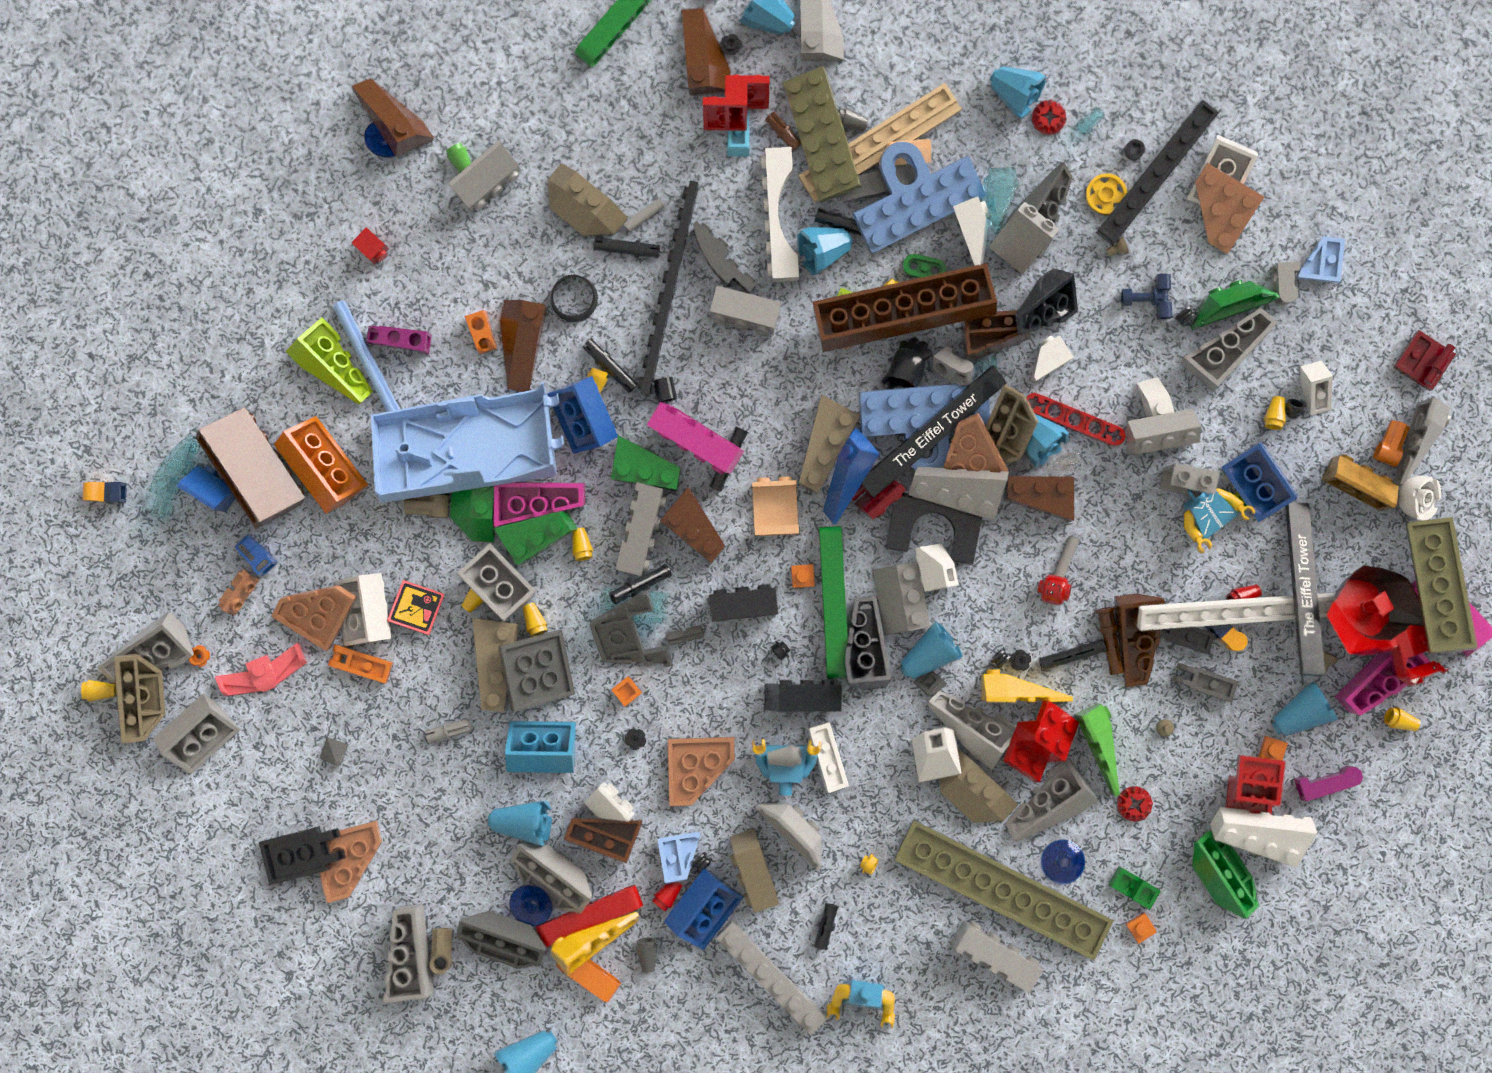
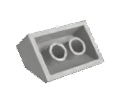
M498 140L448 184L458 198L473 213L475 210L480 211L487 204L486 201L491 196H498L505 184L514 182L519 177L521 169Z
M1188 409L1127 421V456L1200 443L1201 425L1194 410Z
M490 543L457 573L503 622L518 612L536 593V590Z
M912 562L873 570L885 635L930 627L923 585L920 579L919 564Z
M203 693L154 737L160 754L189 774H192L233 737L240 728L215 701Z

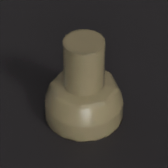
M1124 237L1119 238L1116 245L1106 249L1109 257L1120 253V255L1130 253Z
M1323 650L1325 674L1329 666L1334 665L1339 658Z
M1168 719L1160 720L1156 725L1157 733L1163 737L1172 735L1174 732L1173 723Z

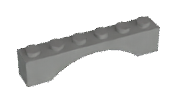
M733 919L716 934V939L810 1035L827 1020L826 1014L776 967Z

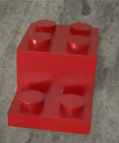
M725 75V97H703V130L747 131V109H769L770 76Z
M1044 700L1036 720L1020 721L1017 723L1003 761L1031 781L1040 782L1047 762L1066 761L1080 722L1050 700Z
M1238 755L1236 776L1229 775L1225 808L1249 810L1250 813L1255 814L1267 812L1271 815L1273 805L1281 806L1286 761Z

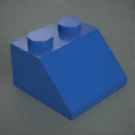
M197 465L177 484L178 488L213 510L227 512L235 500L223 479L217 476V470L208 465L205 468Z

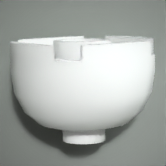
M1428 476L1409 478L1398 490L1397 498L1400 509L1407 516L1414 519L1428 520L1432 518L1438 509L1434 507L1436 500L1440 501L1441 499L1439 481Z

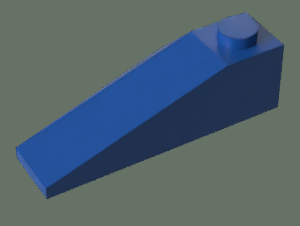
M858 428L853 430L838 454L823 512L834 525L838 523L879 456L877 450Z

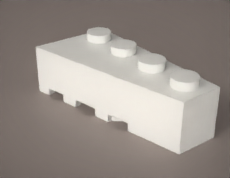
M1225 807L1218 809L1210 823L1215 840L1296 868L1317 835L1313 820L1309 817L1297 819L1293 818L1292 815L1284 814L1283 817L1272 816L1267 812L1255 814L1250 813L1249 810Z

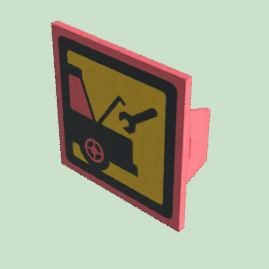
M403 580L387 621L429 635L445 594Z

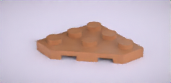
M1207 163L1195 181L1209 244L1228 254L1265 196Z
M979 413L958 422L943 466L946 470L1008 471Z
M339 585L283 596L279 599L271 617L327 652L335 641L357 596Z
M734 737L668 739L669 806H690L735 760Z
M377 820L339 830L340 837L327 841L330 853L344 849L346 855L345 859L330 863V870L319 873L327 903L349 898L382 843Z

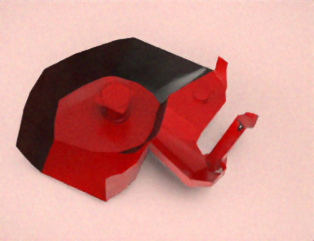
M1363 565L1353 571L1342 582L1329 607L1327 617L1349 654L1373 655L1391 650L1396 676L1409 686L1424 683L1423 677L1437 672L1444 674L1449 670L1445 669L1435 660L1411 669L1406 667L1408 658L1428 651L1419 598L1406 577L1380 567Z

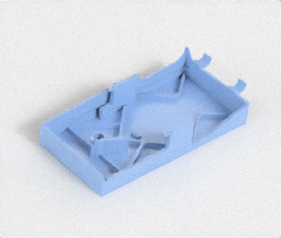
M541 382L540 387L537 389L489 398L479 394L371 415L374 481L377 497L383 503L557 476L554 449L562 448L564 442L563 435L559 439H553L550 407L559 404L558 393L554 397H548L544 383Z

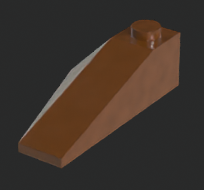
M704 8L682 9L689 95L725 92V75H731V70Z
M372 78L352 85V90L395 156H399L434 140L433 135L423 120Z
M504 300L500 327L507 388L509 390L519 392L530 391L547 313L545 304L525 300Z
M1137 593L1114 596L1116 624L1119 627L1117 632L1125 687L1147 685L1155 661L1153 659L1155 651L1160 643L1159 637L1162 629L1140 630L1137 627L1139 606L1164 605L1165 599Z

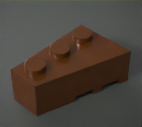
M1018 310L997 311L995 315L961 322L964 359L972 362L1028 340L1031 332L1024 335L1017 333L1015 315Z
M1008 476L1004 488V500L1072 522L1074 521V476Z
M687 487L660 521L712 564L726 546L693 493Z
M572 818L564 840L627 864L643 821Z

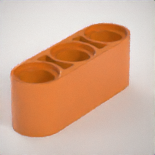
M591 959L568 975L607 1003L621 985V982ZM557 963V964H556L557 968L560 969V970L564 973V971L561 969V967H560V966L558 965V963Z

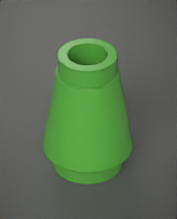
M457 143L446 150L448 154L446 157L459 173L471 164L466 146L463 147L462 143Z

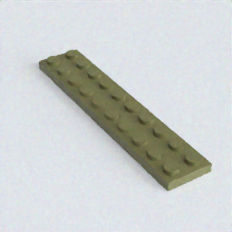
M914 819L894 858L895 861L1094 961L1114 921Z

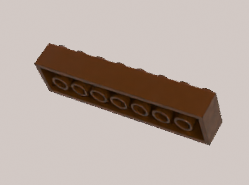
M987 263L812 302L823 352L997 314V298Z

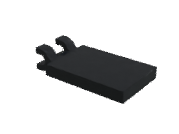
M320 826L258 842L269 885L328 871L331 869L330 863L345 859L344 849L330 853L327 843L328 840L340 837L339 828L321 832Z

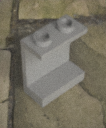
M1024 202L993 240L989 248L1023 274L1059 229L1051 220L1038 213L1034 206Z
M1174 463L1163 468L1159 489L1189 495L1187 489L1215 494L1219 472Z

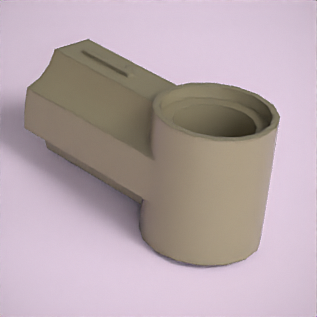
M429 495L404 500L405 514L448 518V495Z
M452 928L432 929L430 969L435 974H444L453 964ZM438 957L446 960L447 965L445 968L437 966L436 960Z

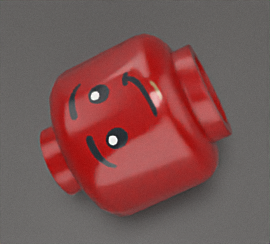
M1049 574L1045 577L1044 581L1040 580L1037 593H1041L1043 602L1062 605L1064 601L1068 602L1072 585L1068 584V579L1065 577Z

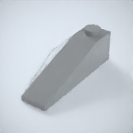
M800 0L801 61L844 60V37L830 0Z
M1432 397L1417 403L1403 448V456L1394 478V484L1402 486L1410 478L1444 428L1449 424L1450 407L1439 399Z
M169 611L142 630L98 665L97 668L112 683H115L114 657L138 654L157 668L162 669L165 667H177L192 657L194 652L185 626Z

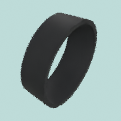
M571 274L560 278L555 283L551 292V305L554 312L561 319L568 322H580L586 320L594 313L598 304V293L590 280L580 275ZM572 277L585 280L590 285L593 293L590 307L584 313L575 316L562 313L556 307L553 299V294L558 284Z

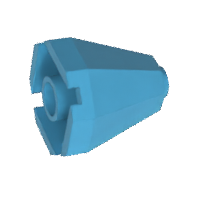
M751 0L739 22L747 27L781 36L784 32L789 33L795 24L793 21L794 14L784 0Z
M1005 66L995 69L990 77L991 88L1012 113L1021 119L1031 112L1032 109L1028 107L1034 101L1037 103L1046 85L1044 80L1046 76L1039 72Z
M808 227L802 229L801 233L797 234L799 255L802 256L804 254L806 261L802 263L812 276L821 273L849 252L853 244L851 234L841 228Z
M1036 415L1039 422L1025 453L1030 463L1035 468H1038L1039 463L1042 466L1046 465L1062 450L1060 445L1062 442L1065 445L1067 444L1069 433L1063 427Z

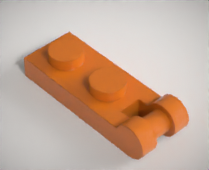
M334 644V654L332 659H329L328 666L384 684L387 683L394 662ZM343 654L348 655L346 663L341 662Z

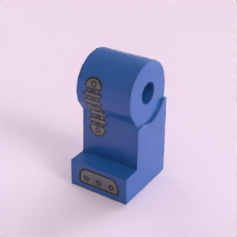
M247 534L235 545L236 550L259 576H265L278 563L250 534Z

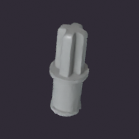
M466 719L451 724L446 722L443 726L425 730V734H428L426 739L429 744L446 738L451 740L453 736L470 732L471 727Z

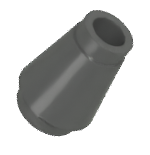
M845 107V109L839 108L838 112L844 129L866 130L869 118L848 107Z
M641 938L637 940V945L635 946L642 972L644 973L655 971L658 944L655 943L654 938Z

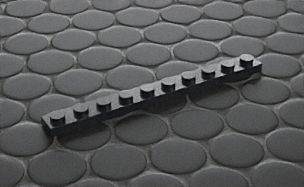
M691 180L689 186H685L682 199L685 200L684 207H680L678 211L679 229L675 228L672 241L675 242L674 250H669L667 262L670 263L669 271L665 270L662 283L665 284L664 292L659 293L657 304L660 305L659 313L654 314L652 326L656 327L654 335L650 334L647 347H651L649 356L645 355L642 368H645L644 377L640 376L637 389L641 390V396L650 397L698 194L699 184Z

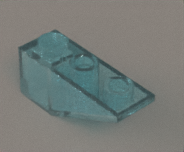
M1015 167L989 168L988 175L983 180L984 190L988 192L986 199L987 208H991L990 225L994 226L995 235L999 234L1015 199L1018 187Z

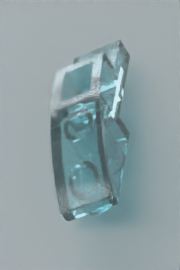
M189 434L170 451L158 468L148 491L157 494L151 516L166 519V516L171 513L173 506L171 499L173 494H176L178 491V477L184 478L194 469L192 461L194 455H197L200 449V444L195 438L196 436Z

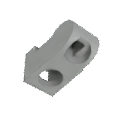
M1278 262L1272 266L1274 292L1278 293L1280 297L1276 302L1286 305L1293 302L1298 296L1294 274L1300 271V262Z
M947 345L933 356L932 371L951 382L965 386L972 382L973 364L969 360L961 359L954 355V349Z

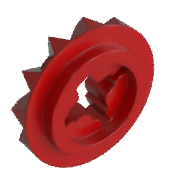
M1052 99L1040 102L1032 112V123L1035 129L1045 135H1053L1061 131L1067 120L1066 109L1061 106L1060 102L1057 103ZM1051 109L1052 116L1056 118H1053L1048 125V119L1043 115H1047Z
M1131 786L1124 789L1118 796L1117 808L1121 816L1126 820L1138 822L1145 820L1152 813L1153 802L1151 795L1144 788ZM1130 796L1136 801L1142 800L1139 803L1140 812L1135 808L1130 809L1132 805Z

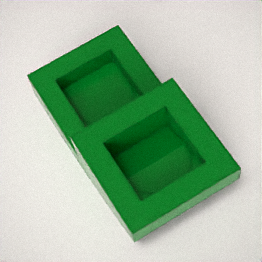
M1118 866L1108 884L1151 910L1161 892L1158 888Z

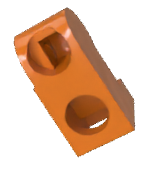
M481 310L466 315L465 319L479 354L496 350L497 346L492 334L487 311Z

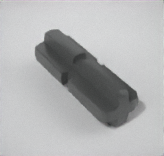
M701 625L686 628V631L681 629L666 634L669 645L683 643L686 639L691 641L704 637Z

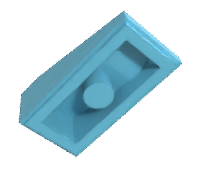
M747 111V131H727V156H749V111Z

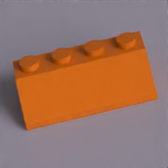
M317 416L283 431L273 444L326 514L341 507L368 486V483Z

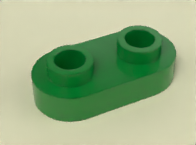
M911 254L903 262L904 273L913 278L934 275L931 273L932 268H937L938 274L946 272L945 263L940 259ZM915 263L917 269L912 270L909 265Z

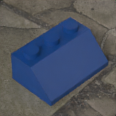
M592 376L547 393L548 397H554L558 393L559 404L554 406L553 409L573 454L601 447L618 437L615 426L611 421L606 405Z
M1261 441L1221 467L1246 505L1255 509V514L1253 515L1258 522L1298 499L1297 493Z
M704 868L663 922L678 937L704 950L744 897L717 875Z

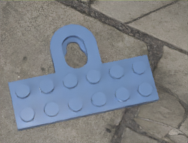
M896 142L889 145L882 152L879 161L880 172L890 195L852 213L869 252L874 253L955 212L953 206L975 197L981 199L986 196V193L969 156H965L930 174L922 153L915 145L909 142ZM898 158L905 159L907 164L911 165L915 170V179L909 185L900 183L895 174V161Z
M954 383L858 392L860 431L865 437L904 433L905 441L970 384L961 386ZM989 399L970 415L979 413L985 426L990 417ZM949 434L932 448V454L929 458L921 457L910 467L914 471H916L917 467L943 468L949 451Z

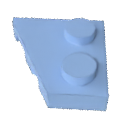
M1323 236L1296 275V279L1340 283L1345 239Z
M700 831L657 839L665 884L687 880L700 837Z

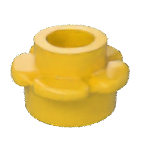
M871 854L869 857L865 855L860 865L863 869V874L872 875L875 871L879 859L875 858L874 854Z

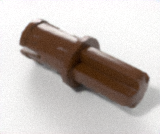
M775 112L770 113L766 117V122L777 133V138H781L788 147H791L792 152L801 146V141L792 132L791 126H787Z

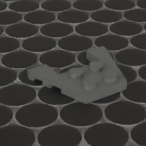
M648 590L641 592L590 621L589 626L602 662L623 664L643 662L644 665L651 666L653 663L663 664L665 667L672 666V659L667 645L644 649L633 615L653 611L654 606Z

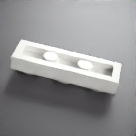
M830 722L808 728L807 731L812 746L816 747L819 741L821 742L817 764L826 793L848 787L849 784Z

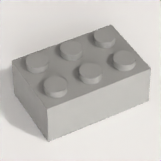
M716 286L710 308V317L714 319L716 324L726 326L727 323L735 325V328L738 330L748 331L749 328L756 330L758 335L769 337V334L774 335L781 302Z

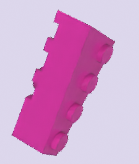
M1391 650L1377 653L1334 697L1349 713L1361 716L1384 702V699L1401 692L1408 685L1397 678ZM1421 653L1408 658L1406 667L1411 669L1430 661Z

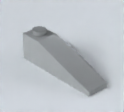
M940 690L928 702L927 705L949 729L954 730L957 739L973 757L993 770L1006 754L1016 725L996 714L994 718L984 714V709L978 706L976 709L967 707L963 700Z
M1069 758L1047 773L1046 777L1048 779L1041 788L1036 787L1032 791L1035 795L1028 803H1023L1007 821L1006 826L1016 842L1076 816L1099 801L1088 782Z

